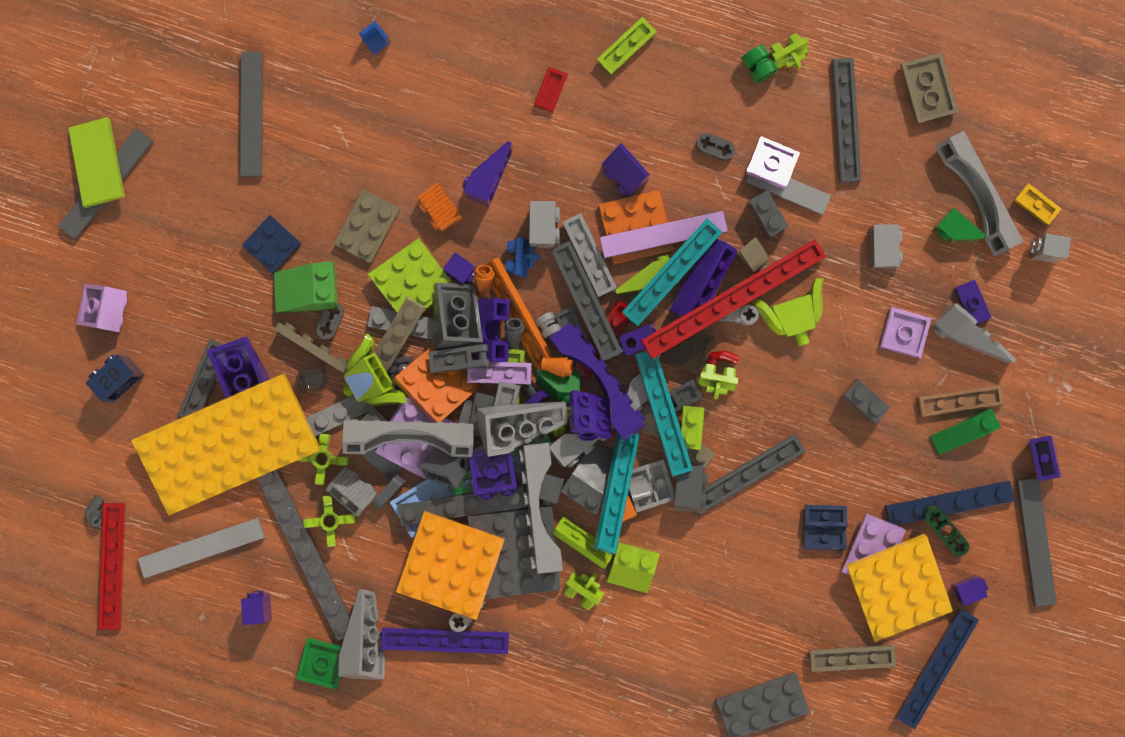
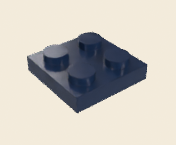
M269 215L242 246L274 274L302 243Z

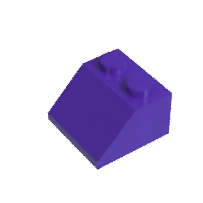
M622 143L603 161L601 166L603 168L601 171L608 180L613 179L617 184L615 186L616 189L623 196L626 194L628 197L648 181L650 175Z

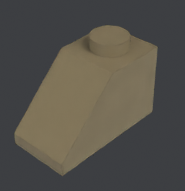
M756 237L736 254L737 259L750 274L755 271L758 273L768 266L765 262L769 260V257Z

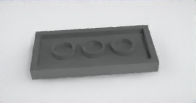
M796 672L716 699L729 737H742L810 713Z

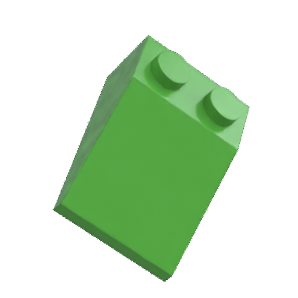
M333 261L311 263L274 273L276 314L339 308L337 268Z

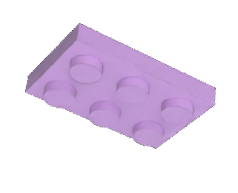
M865 513L841 571L849 575L846 567L847 564L900 544L906 530Z

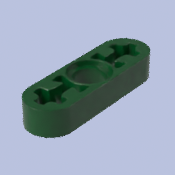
M927 506L923 511L924 520L954 555H965L969 551L968 541L938 506ZM934 512L940 519V522L937 523L930 513ZM944 526H951V532L948 535H941V529ZM954 538L961 544L962 547L960 549L952 542Z

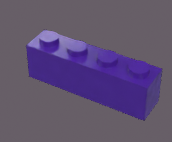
M716 239L693 265L670 310L682 317L713 299L738 251L727 242Z

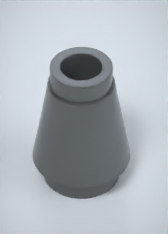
M510 318L504 324L506 342H509V349L515 350L519 348L525 329L523 322L518 318Z

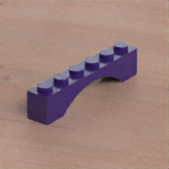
M569 323L551 335L550 339L562 357H568L569 360L585 366L602 382L610 399V422L625 442L645 428L643 423L645 418L639 410L634 411L631 407L633 402L628 394L620 392L618 388L621 385L614 376L610 378L607 374L608 367L604 361L596 359L594 356L596 353L590 342L586 344L583 341L582 337L584 334L578 326L573 327Z

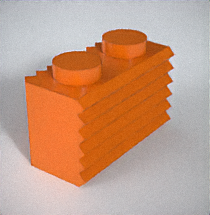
M438 182L417 196L420 200L417 203L424 214L428 211L432 217L429 221L435 230L440 229L443 233L463 219Z

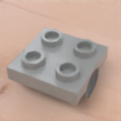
M664 459L633 469L629 491L636 512L675 500L674 489Z

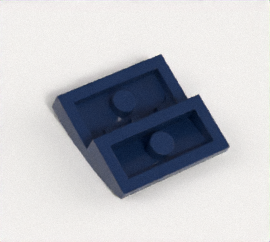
M805 505L803 550L846 551L847 506Z

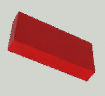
M548 66L534 106L554 113L568 73Z

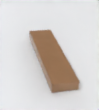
M1001 384L917 397L920 417L1004 405Z

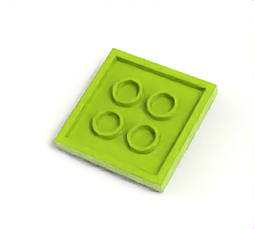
M419 238L368 274L369 278L396 313H398L407 297L425 307L423 312H425L434 305L435 284L437 282L453 284Z

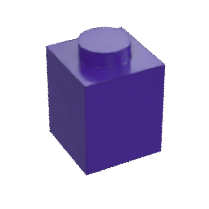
M454 252L443 270L460 283L466 284L468 282L470 284L474 279L476 267Z
M974 575L952 584L960 605L967 606L988 597L986 593L988 586L985 580L979 576Z

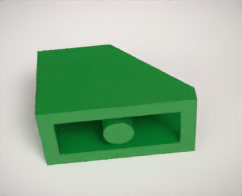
M956 208L950 209L933 228L936 231V236L944 242L978 241L985 237V234Z
M537 369L536 383L543 390H546L556 402H566V404H569V393L572 390L580 391L579 370H572L570 377L566 376L563 378L548 371Z

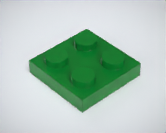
M308 637L296 679L337 690L341 677L338 676V664L342 646Z

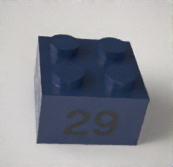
M113 354L104 361L105 365L100 370L96 369L88 376L89 380L86 382V385L102 402L114 403L145 374L128 356Z

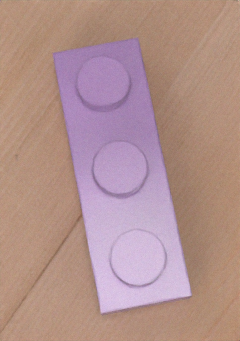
M490 362V367L468 369L467 383L499 384L502 381L511 384L531 385L532 363Z

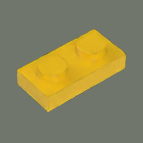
M1029 183L1025 185L1014 199L1017 204L1046 226L1053 221L1061 210L1059 206Z

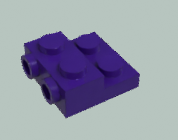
M485 450L473 452L472 457H469L474 495L476 497L480 496V500L493 498L492 494L501 493V496H510L514 494V490H518L512 452L488 457Z

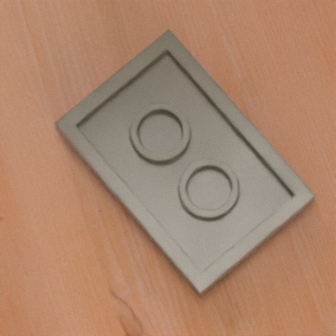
M942 53L900 64L916 125L958 113Z
M363 189L334 245L372 264L400 208Z

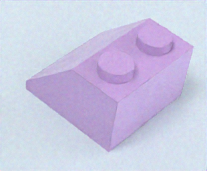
M84 284L76 325L119 332L123 324L124 307L127 304V291L106 286Z

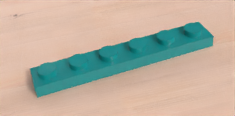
M706 218L622 313L638 327L721 235L722 231Z
M646 351L635 354L671 476L692 471L693 468L659 357L657 356L651 360Z
M618 433L616 436L594 543L595 549L609 554H616L640 433H636L625 442Z

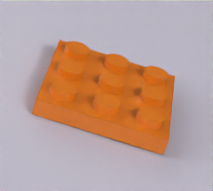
M660 190L599 204L606 236L668 223ZM673 244L613 256L611 259L614 266L673 252L674 247Z
M432 345L395 376L393 381L432 423L442 422L481 386L478 383H467L468 372L466 370L431 374L428 352L435 351L434 345Z

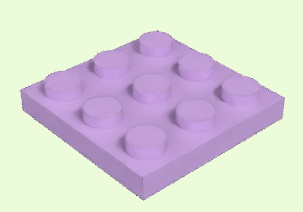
M406 397L407 403H400L389 421H422L424 423H432L408 397ZM446 418L442 421L444 423H453ZM402 441L384 444L374 448L373 451L414 474L428 479L419 468V465L436 447L420 442Z

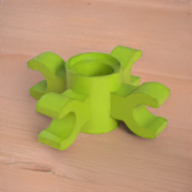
M320 434V451L297 460L300 462H312L317 468L315 484H326V471L332 464L344 466L349 464V457L333 456L328 451L330 434ZM321 453L326 454L328 457L325 465H321L318 462V456Z
M326 495L323 496L324 513L321 517L303 519L304 528L321 526L326 530L327 547L336 546L334 530L339 524L355 523V515L337 516L333 512L332 496ZM327 515L335 517V524L331 527H327L323 523V519Z

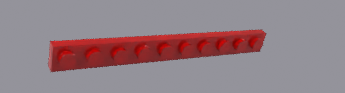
M815 239L640 342L652 360L823 260L826 255Z

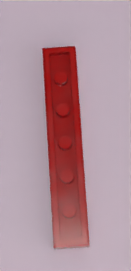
M103 503L98 630H121L126 503Z

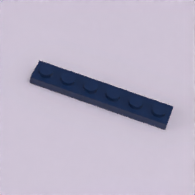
M1007 480L885 505L888 522L900 525L924 520L923 511L929 505H936L945 515L1013 502L1014 497L1011 483ZM934 512L930 513L932 518L937 517Z
M960 608L958 609L895 716L897 719L916 729L979 619Z

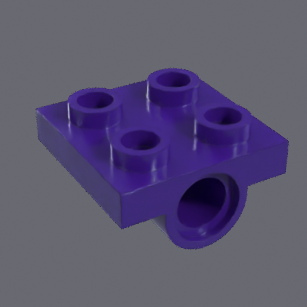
M572 390L569 393L571 432L577 433L578 439L582 441H593L597 438L608 440L612 437L610 399Z

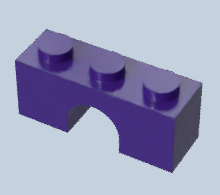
M498 298L477 299L483 337L481 345H488L487 359L490 362H508L509 342L499 339L498 328L503 321L509 319L510 300Z

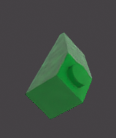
M985 409L929 437L938 455H941L996 431L1001 426L993 410Z

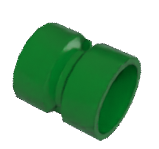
M764 44L753 48L740 58L745 68L751 70L749 74L755 84L767 79L779 70L773 59H768L769 52Z

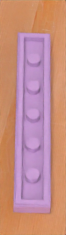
M724 212L710 213L600 237L604 258L687 241L706 218L717 226L722 233H725L728 230Z

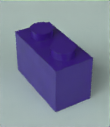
M1053 436L1030 439L1038 481L1062 477Z
M264 590L251 591V593H247V596L241 599L243 625L261 624L272 619L270 593L264 594Z

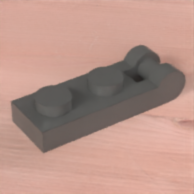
M488 345L428 352L430 373L436 374L490 367V361L487 359ZM477 353L479 360H473L472 354Z

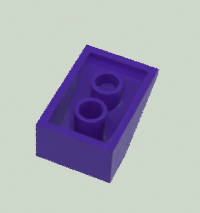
M507 141L473 170L470 177L466 176L462 185L466 198L485 206H490L512 154V142Z
M247 336L207 350L225 398L270 379Z

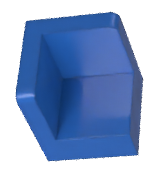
M376 21L359 33L361 39L373 55H376L390 44L388 36Z

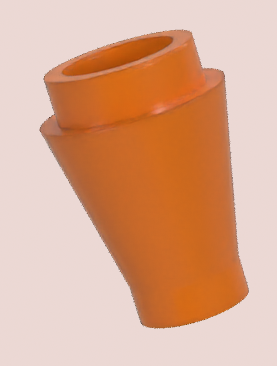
M480 265L474 271L477 294L480 297L490 295L495 273L492 267L488 265Z
M543 357L541 370L563 378L571 376L573 360H569L568 357Z

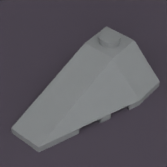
M957 303L947 306L931 325L934 328V333L942 339L945 337L948 340L1008 364L1016 361L999 342L995 340L992 342L990 340L991 334L986 329L977 327L975 324L978 321Z
M566 402L502 405L477 409L478 429L488 457L510 453L515 450L514 448L524 443L527 444L533 438L541 434H547L567 423Z
M359 589L339 654L338 676L384 680L385 654L384 651H380L379 639H382L381 632H378L376 625L379 616L375 592Z

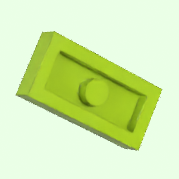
M683 406L681 432L686 449L701 450L704 408Z

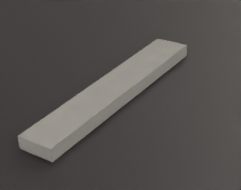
M256 518L138 558L144 578L263 539L265 534L260 519Z

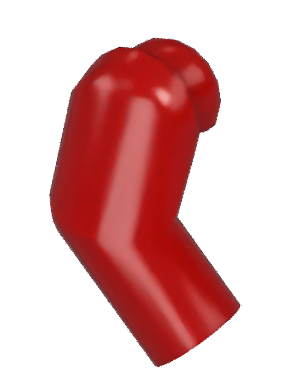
M726 350L711 352L708 355L707 363L718 366L719 360L736 365L739 361V355Z

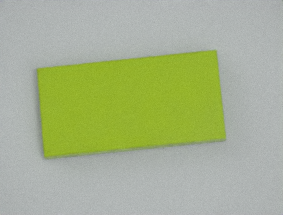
M105 117L69 127L83 206L87 208L124 198L125 194L111 120Z

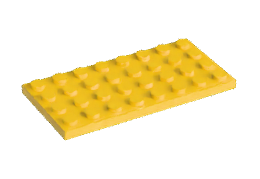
M285 373L131 440L168 516L316 453L321 449Z

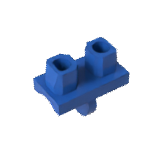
M517 237V240L507 242L508 253H516V261H507L506 272L520 277H528V268H534V261L540 260L541 256L535 255V247H529L528 239Z

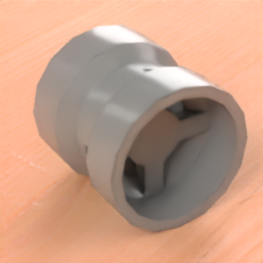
M548 312L534 321L536 326L541 329V335L544 340L549 339L551 335L561 329L560 325L555 322L553 312Z

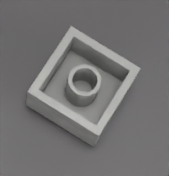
M530 201V247L554 249L555 243H559L560 231L555 226L556 223H560V207H556V201Z

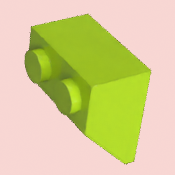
M618 541L617 551L614 554L607 582L648 593L660 554Z

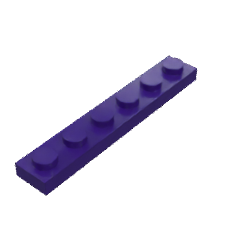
M382 628V650L508 654L509 632L472 630L456 632L445 629Z

